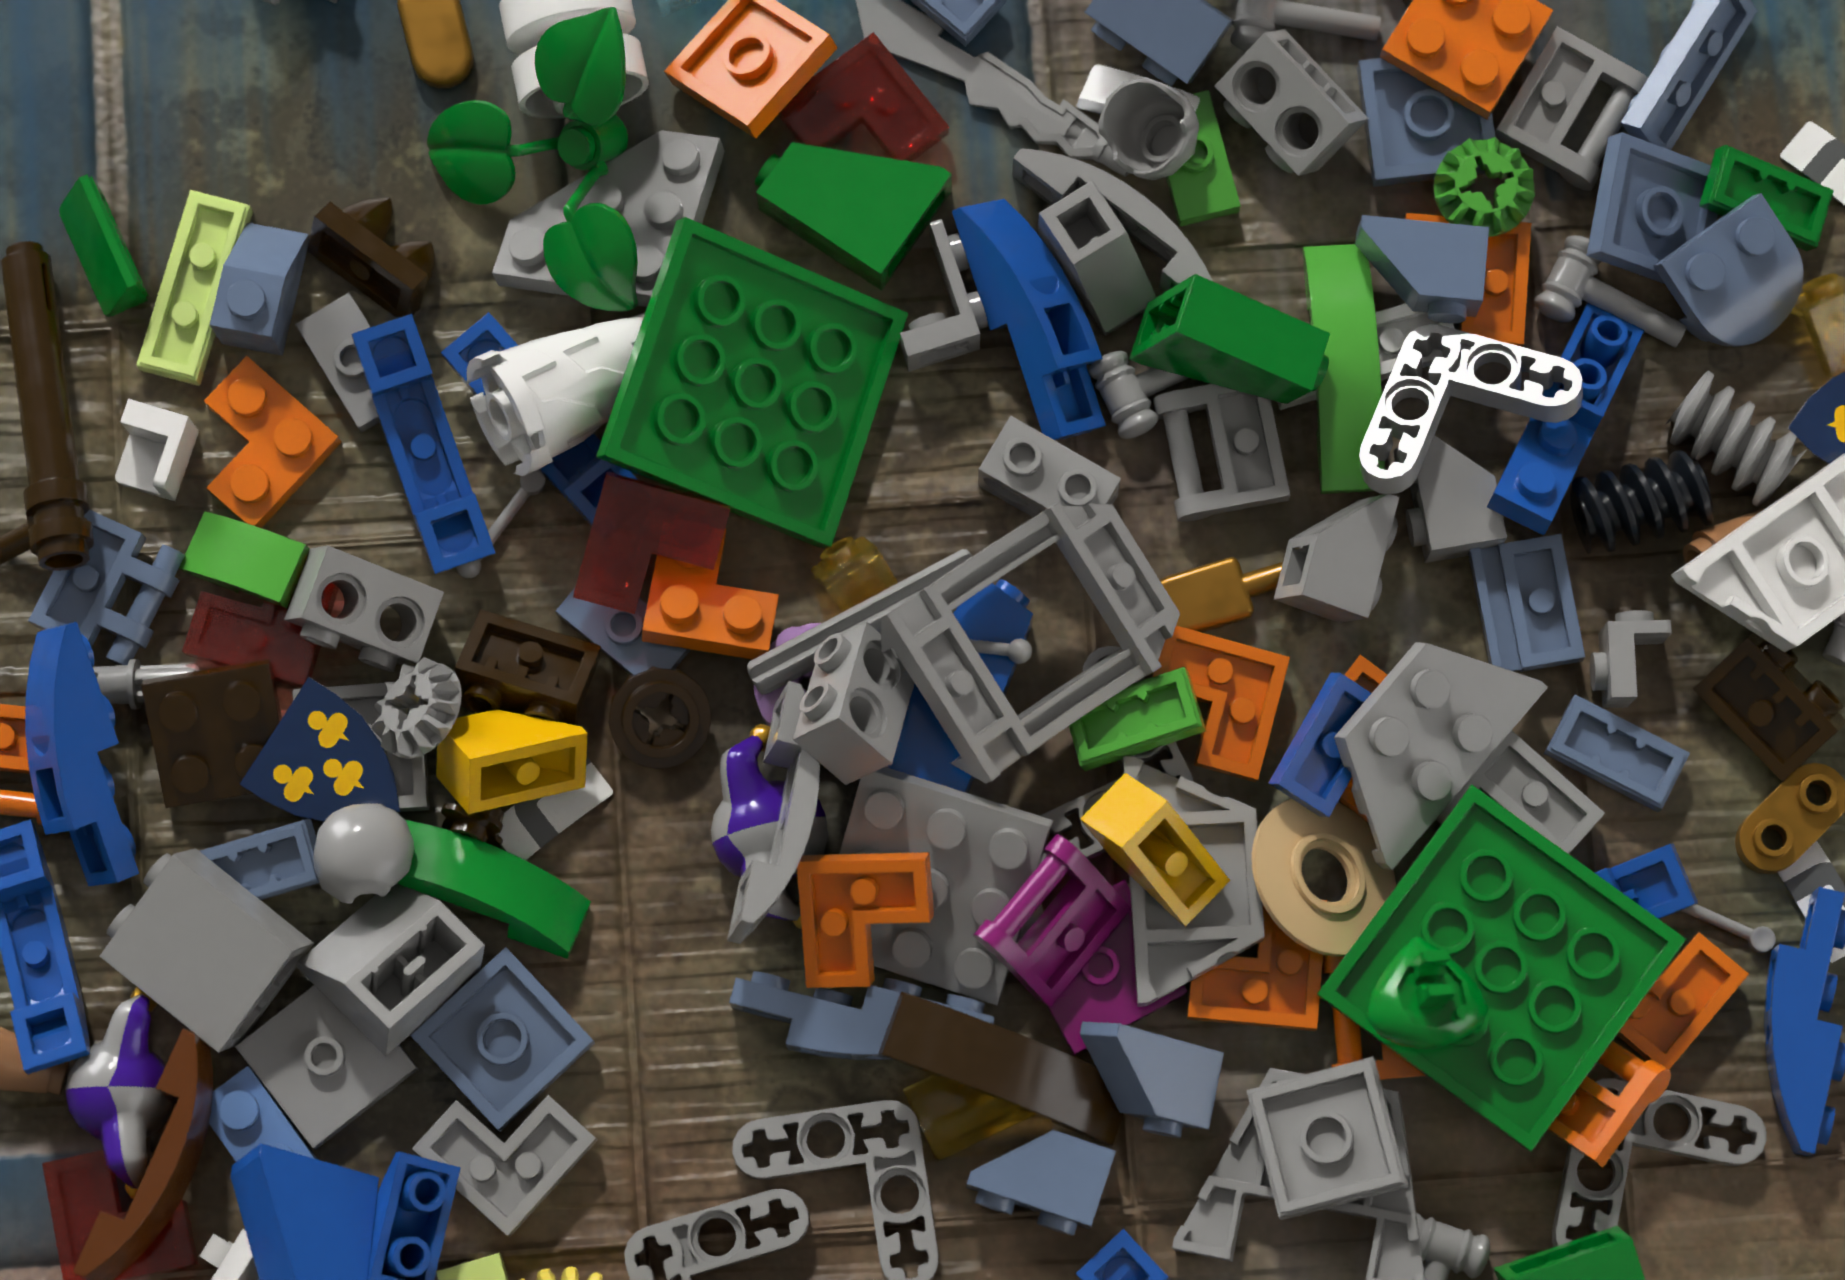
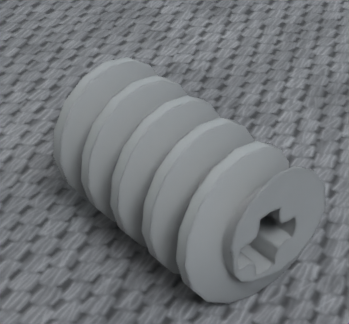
M1707 371L1666 424L1671 421L1675 423L1670 443L1677 446L1693 436L1695 442L1690 458L1698 461L1713 451L1716 456L1711 473L1719 476L1731 467L1736 468L1731 488L1737 492L1752 482L1756 483L1757 487L1752 504L1758 507L1768 501L1806 450L1795 457L1792 455L1796 435L1791 431L1776 441L1771 440L1776 420L1771 416L1755 426L1751 425L1750 422L1755 409V404L1751 401L1732 411L1730 405L1735 390L1731 386L1712 396L1709 391L1714 374Z

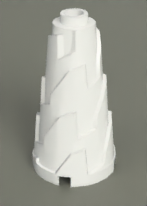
M645 312L630 318L597 323L582 329L535 339L503 351L490 350L469 361L467 366V384L482 378L484 392L470 397L477 420L492 449L505 466L518 460L523 462L516 466L514 474L525 476L554 462L553 457L583 442L600 426L608 422Z

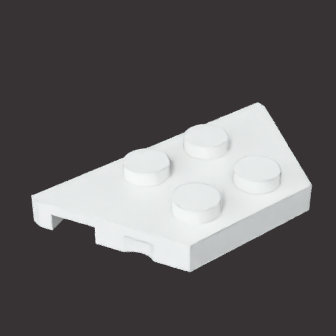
M1845 453L1672 573L1671 576L1675 582L1784 652L1799 646L1845 613Z

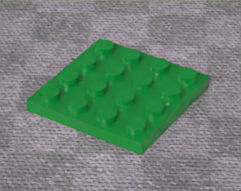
M687 217L681 218L676 221L596 457L818 548H830L908 313Z
M1471 784L1319 990L1317 996L1531 1152L1686 941V938ZM1415 937H1420L1441 950L1449 949L1450 958L1459 964L1477 983L1489 1007L1483 1025L1466 1038L1442 1048L1422 1050L1398 1045L1380 1037L1366 1018L1371 993L1382 973L1396 954Z

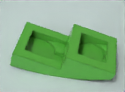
M204 511L179 569L182 572L236 593L240 590L287 609L310 548L306 544L271 531Z

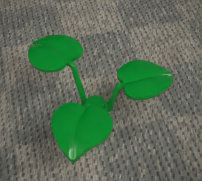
M607 7L586 15L558 22L548 28L537 44L534 64L538 83L548 98L559 103H565L563 107L564 117L574 120L563 127L559 136L524 144L510 145L512 127L506 112L493 103L482 100H470L451 106L435 119L428 133L427 146L432 163L451 191L461 199L478 205L496 202L509 193L516 177L515 166L511 157L556 149L560 157L567 164L579 170L588 169L589 172L563 208L564 217L567 222L553 225L544 235L543 249L546 266L556 284L566 294L580 303L605 311H628L638 306L636 294L638 257L631 228L626 219L617 210L605 204L590 203L578 209L598 178L608 174L609 170L606 163L624 153L628 144L627 129L622 120L615 115L622 103L625 91L626 58L624 39L616 8Z

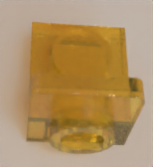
M1826 274L1812 279L1802 287L1804 293L1799 295L1790 313L1804 319L1823 372L1826 376L1833 378L1845 371V277L1838 274Z
M864 536L855 540L852 537H846L833 543L831 547L826 548L821 553L820 558L822 562L811 569L814 577L824 586L840 613L899 583L878 548Z

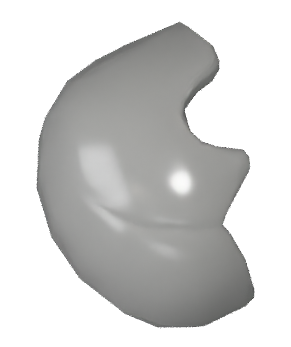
M1142 77L1123 82L1106 99L1098 122V131L1111 147L1114 155L1113 161L1127 173L1154 181L1173 175L1195 153L1199 121L1190 101L1177 89L1153 79Z
M373 803L354 804L343 807L329 815L317 832L313 863L320 886L339 901L348 904L353 903L358 895L373 893L381 897L386 896L391 886L396 885L409 872L414 853V841L406 820L393 809L387 808L382 804Z

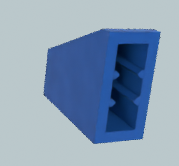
M262 1143L232 1165L230 1178L259 1280H368L379 1177Z

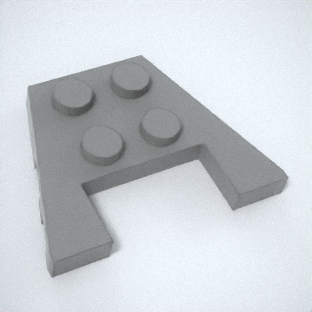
M1270 1068L1259 1087L1306 1074ZM1383 1089L1409 1187L1322 1210L1377 1220L1366 1280H1426L1401 1096L1397 1091ZM1250 1104L1229 1140L1230 1144L1212 1176L1209 1175L1198 1195L1199 1199L1184 1226L1181 1225L1175 1235L1172 1245L1175 1251L1233 1262L1245 1197L1251 1195L1274 1200Z

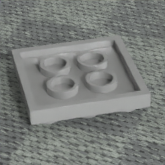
M887 767L860 778L839 854L930 852L934 917L930 923L871 924L874 966L998 1005L1009 970L973 934L985 919L993 921L1039 866L1053 820ZM1021 929L1012 938L1016 943L1018 942Z

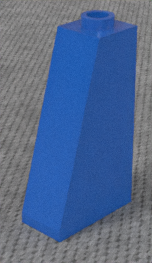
M999 579L995 585L991 583L960 604L953 613L969 639L1009 644L1015 639L1027 640L1033 621V613L1026 608L1030 600L1015 586L1003 579ZM978 653L1003 694L1006 695L1018 663L1012 662L1008 656ZM914 683L892 764L886 767L969 793L974 777L951 764L960 754Z

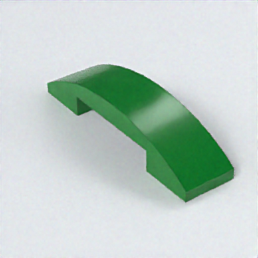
M406 820L414 841V853L409 872L397 884L508 923L507 938L568 959L590 910V900L545 870L498 847L447 829Z

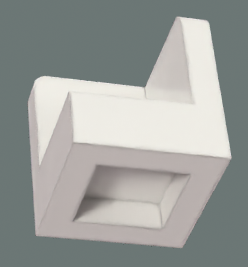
M128 399L120 423L128 431L129 437L115 479L122 486L175 501L199 430L188 416Z

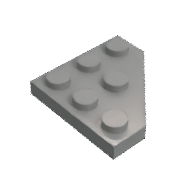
M661 130L607 162L608 174L598 178L578 207L579 209L590 203H601L617 210L626 219L637 247L636 294L638 306H648L676 221L687 217L701 224L703 222L725 153L720 138ZM585 176L510 219L492 271L498 286L569 296L556 284L550 275L544 258L543 239L550 227L567 222L564 217L563 208Z

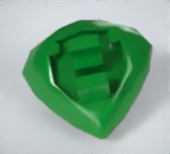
M1415 937L1396 954L1382 973L1371 993L1366 1018L1380 1037L1401 1046L1426 1050L1442 1048L1466 1038L1483 1025L1489 1007L1477 983L1459 964L1450 958L1449 949L1441 950L1424 939Z

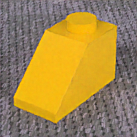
M498 709L458 717L448 735L437 745L436 777L468 815L585 788L587 732L581 726Z
M1126 773L1080 818L1110 857L1185 927L1231 881L1171 804Z

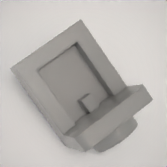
M1624 611L1615 614V621H1608L1598 633L1599 652H1592L1590 656V683L1593 691H1601L1602 708H1628L1638 697L1635 645L1664 643L1672 634L1671 620H1654V613L1651 611Z

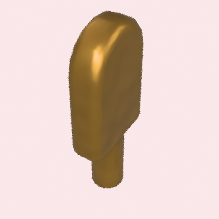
M397 0V7L411 62L418 77L427 85L438 89L452 88L462 83L470 74L474 59L460 0Z
M1229 557L1166 576L1160 581L1180 612L1176 625L1198 632H1205L1250 618L1254 612L1251 597L1276 590L1283 562L1243 574L1239 561L1234 557Z

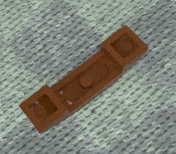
M182 1029L156 1086V1089L169 1101L175 1103L176 1106L125 1219L123 1220L100 1211L73 1270V1273L84 1280H114L131 1266L166 1226L192 1180L207 1136L213 1096V1067L210 1047L194 1032Z

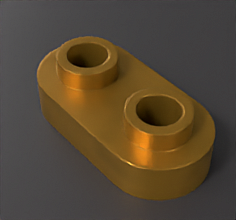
M1810 763L1796 769L1740 824L1736 832L1735 847L1741 861L1751 870L1761 874H1776L1795 863L1844 813L1845 781L1843 777L1832 767L1820 763ZM1817 784L1825 790L1827 799L1824 805H1814L1808 800L1806 796L1808 785ZM1772 828L1780 833L1782 846L1779 850L1768 849L1763 844L1761 835L1764 829Z

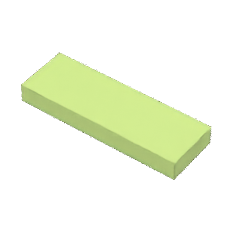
M190 190L136 364L140 371L197 386L201 385L216 335L210 327V320L223 265L246 224L251 221L253 210L250 205Z

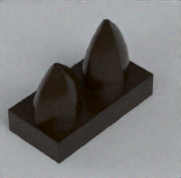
M391 198L364 200L347 206L343 210L330 201L314 216L307 251L396 318L410 314L414 315L421 307L425 286L432 277L435 266L432 242L412 241L391 247L383 241L387 236L392 221Z

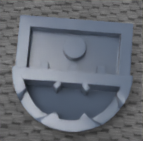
M1762 193L1751 196L1653 265L1684 312L1685 316L1679 321L1687 327V330L1702 341H1710L1730 347L1756 343L1777 329L1794 308L1802 289L1804 277L1800 253Z

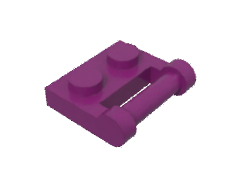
M1058 834L1043 849L1047 856L993 921L985 919L973 934L1036 999L1051 1007L1131 909L1129 904L1085 855L1071 842ZM1067 873L1071 879L1020 941L1016 943L1012 938Z

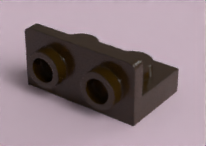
M480 609L455 666V674L460 681L462 692L460 706L474 714L498 709L578 726L579 710L600 661L601 646Z
M1752 633L1697 684L1693 690L1783 782L1845 724L1844 717L1839 713L1843 709V704L1824 683L1816 680L1811 684L1794 667L1798 662V658L1792 649L1784 652L1759 635Z

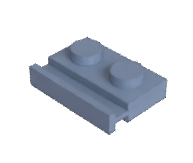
M1561 534L1502 543L1495 547L1480 549V547L1470 549L1468 556L1489 664L1513 672H1523L1582 662L1585 659Z

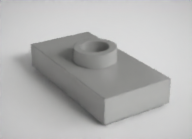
M347 293L295 325L360 432L363 433L380 421L351 334L370 328V325L351 294Z

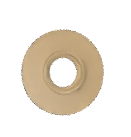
M1291 798L1273 808L1265 816L1254 838L1252 871L1256 889L1265 909L1287 936L1304 948L1322 955L1343 957L1347 954L1395 889L1396 880L1394 870L1383 869L1374 860L1371 850L1377 847L1370 825L1353 810L1339 802L1330 817H1322ZM1310 850H1325L1334 855L1342 864L1347 876V889L1340 901H1323L1316 897L1307 887L1302 875V862Z

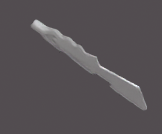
M856 0L865 45L965 82L970 106L998 110L1009 129L1022 128L1035 144L1057 145L1067 157L1077 160H1094L1124 177L1129 174L1113 161L1114 155L1111 147L1104 137L1099 134L1098 124L1063 99L1059 105L1046 98L1031 80L989 52L973 57L939 36L944 29L939 24L901 0Z

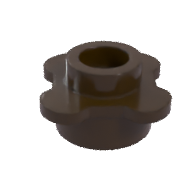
M456 799L454 804L446 803L443 805L441 813L446 817L441 826L443 829L475 838L498 848L501 847L503 839L498 833H501L503 828L501 822L504 818V812L500 807L468 815Z

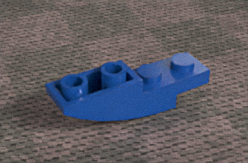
M1005 199L959 207L953 210L952 214L985 310L990 331L1008 327L1042 433L1057 441L1089 433L1106 426L1087 369V365L1103 359L1074 289L1044 241L1026 219Z
M1587 303L1561 355V358L1572 362L1580 370L1583 380L1582 405L1574 416L1565 421L1552 423L1533 418L1529 419L1487 508L1545 535L1642 337L1643 329ZM1553 382L1549 390L1543 391V396L1554 398L1558 390H1564V384Z
M76 621L47 628L36 634L29 664L26 689L25 734L31 782L45 835L70 832L88 886L118 883L139 874L134 859L136 846L129 829L122 824L113 799L115 794L113 778L106 766L100 762L97 753L119 744L114 730L116 724L115 713L109 700L101 693L93 670L95 662L93 649L87 638L81 634Z
M1818 887L1810 895L1799 948L1778 944L1771 950L1765 989V1055L1771 1091L1781 1125L1793 1153L1803 1156L1815 1154L1817 1143L1822 1145L1828 1144L1835 1118V1107L1826 1105L1831 1080L1841 1082L1845 1072V1043L1840 1042L1843 1026L1817 1020L1819 1010L1824 1012L1830 1011L1836 991L1838 975L1828 972L1833 947L1843 949L1845 946V910H1842L1845 893L1823 887Z
M403 1152L395 1153L377 1193L368 1280L435 1279L461 1167Z

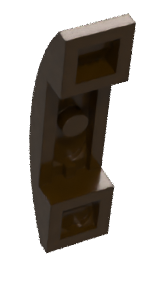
M900 992L878 1054L933 1076L947 1078L1050 1119L1054 1124L1113 1146L1124 1114L1119 1113L1096 1066L992 1023L932 1001Z

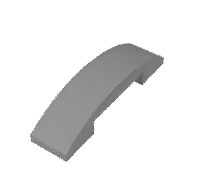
M1021 148L1013 157L1012 176L1050 205H1053L1093 180L1127 233L1167 263V266L1162 270L1159 288L1164 292L1194 274L1213 281L1202 259L1181 230L1161 209L1122 180L1083 161L1047 151Z
M788 681L774 704L763 762L788 769L779 821L769 863L753 859L739 880L727 939L730 942L740 944L768 914L793 876L811 833L819 792L820 765L816 759L792 740L801 713L799 705L805 694L802 685L799 683Z

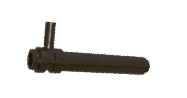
M23 241L7 247L6 256L1 260L29 483V486L23 492L27 523L0 536V565L31 550V553L38 556L39 566L43 569L53 571L70 570L81 567L90 560L89 550L94 545L92 523L84 518V515L90 510L86 483L79 479L51 256L44 252L43 245L40 243Z

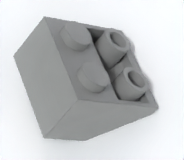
M396 884L391 886L386 896L381 897L376 894L302 957L297 962L296 967L387 1056L481 970L485 945L440 900Z

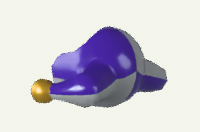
M765 724L757 725L750 731L749 738L726 750L722 754L720 762L723 800L713 817L711 827L712 845L719 861L730 873L739 878L743 876L753 859L769 863L782 804L785 781H767L758 767L757 757L761 751L765 752L770 726ZM817 799L813 825L803 855H824L828 838L827 819L819 799ZM797 868L791 879L798 878ZM784 888L766 917L793 921L797 928L802 929L800 903L794 902Z
M138 987L135 988L130 999L122 1002L114 1011L103 1041L90 1047V1055L76 1060L69 1070L65 1088L67 1106L72 1117L80 1128L96 1139L102 1140L107 1167L125 1183V1190L132 1199H134L145 1175L148 1160L146 1138L161 1129L173 1108V1103L156 1089L166 1065L161 1057L148 1047L151 1020L149 1012L153 1011L158 1003Z

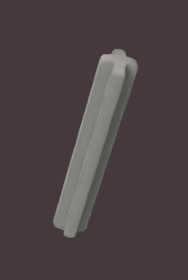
M961 549L751 660L747 665V670L756 689L762 695H767L786 685L788 681H793L812 671L815 666L814 655L816 650L832 634H842L865 622H868L881 634L882 617L973 555L967 549Z

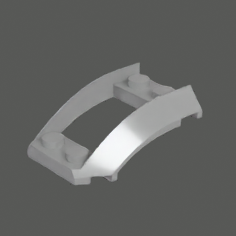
M1058 502L967 559L882 617L881 654L894 649L960 754L951 764L986 784L1000 776L1002 771L1021 757L1029 755L1091 710L1144 676L1162 667L1159 657L1165 640L1173 636L1180 612L1112 504L1089 503L1084 506H1064ZM1056 542L1121 648L1017 715L952 610Z

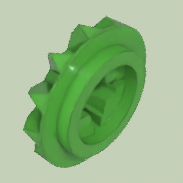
M1496 137L1488 140H1472L1469 138L1452 151H1448L1440 163L1434 179L1436 204L1441 214L1451 224L1489 227L1488 237L1504 234L1515 228L1526 217L1535 197L1534 169L1527 165L1521 156L1519 148H1511L1500 143ZM1477 164H1479L1481 171L1484 170L1488 179L1499 177L1502 180L1507 178L1494 192V209L1490 200H1486L1482 192H1464L1467 187L1474 184L1477 178Z

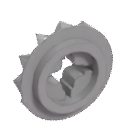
M424 657L416 666L403 664L399 679L396 682L385 681L388 692L383 700L373 705L380 716L374 722L372 730L381 738V747L400 758H416L434 749L448 735L460 710L462 692L460 681L455 672L442 663H437ZM420 698L428 703L427 705H419V708H413L408 715L406 714L409 706L417 704Z

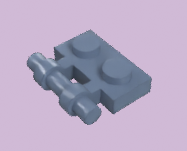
M89 510L84 515V518L92 523L94 545L89 550L90 560L78 568L53 571L28 621L33 626L42 630L77 621L81 634L87 638L91 647L101 629L116 635V638L106 659L117 665H128L130 659H134L139 647L146 649L154 633L149 627L164 597H172L179 583L175 575L185 555L172 547L162 544L153 564H147L137 559L147 539L142 533ZM128 578L142 586L127 616H124L111 609Z

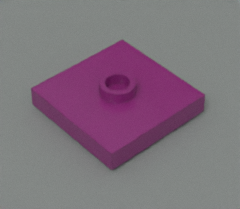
M1124 879L1112 887L1131 907L1130 888ZM1130 909L1051 1007L1046 1006L1075 1056L1087 1049L1080 1036L1082 1022L1119 1023L1130 1026L1187 994L1185 986H1182L1148 1006L1137 1007L1132 912Z

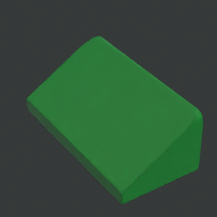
M86 174L79 177L61 203L59 214L103 314L107 317H112L148 301L147 296L149 295L102 190L92 176L89 177Z

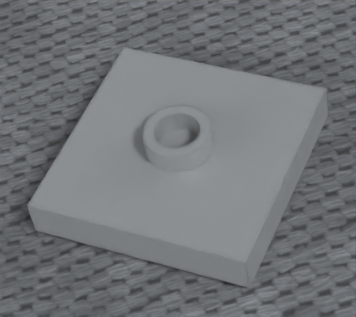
M315 985L235 1046L315 1150L419 1070L400 1044L385 1056Z
M1374 1057L1246 1090L1277 1213L1281 1220L1409 1187Z

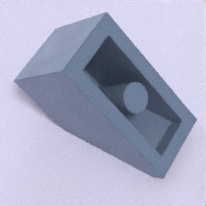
M1369 215L1361 216L1356 231L1355 245L1412 311L1428 313V319L1440 323H1461L1466 320V316L1476 317L1484 296L1489 227Z
M253 223L246 224L223 265L210 320V327L221 344L283 356L310 236L308 234Z
M1082 1022L1080 1036L1119 1113L1144 1119L1143 1131L1167 1137L1181 1138L1183 1127L1209 1129L1224 1052L1119 1023Z

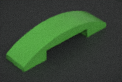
M1355 244L1303 247L1307 311H1310L1311 325L1330 333L1324 355L1329 357V366L1322 383L1316 389L1318 416L1316 438L1321 494L1374 491L1363 480L1359 459L1361 444L1382 396L1377 323L1369 260ZM1378 460L1379 468L1385 470V461Z

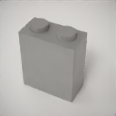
M196 848L175 853L172 856L166 853L157 860L146 874L143 884L148 889L137 905L129 904L108 927L107 935L112 939L100 954V957L219 1053L237 1046L245 1039L294 972L297 962L307 954L314 943Z

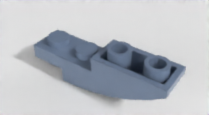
M753 971L751 981L735 978L729 1003L734 1010L791 1024L786 1040L788 1050L828 1058L893 1060L878 1054L900 992L920 997L922 987L896 979L885 978L882 988L872 985L867 988L861 1010L851 1007L853 996L826 988H815L814 996L810 997L788 991L791 982L788 979ZM952 994L947 995L945 1004L932 1001L994 1024L995 1017L983 1014L985 1004L980 1001Z

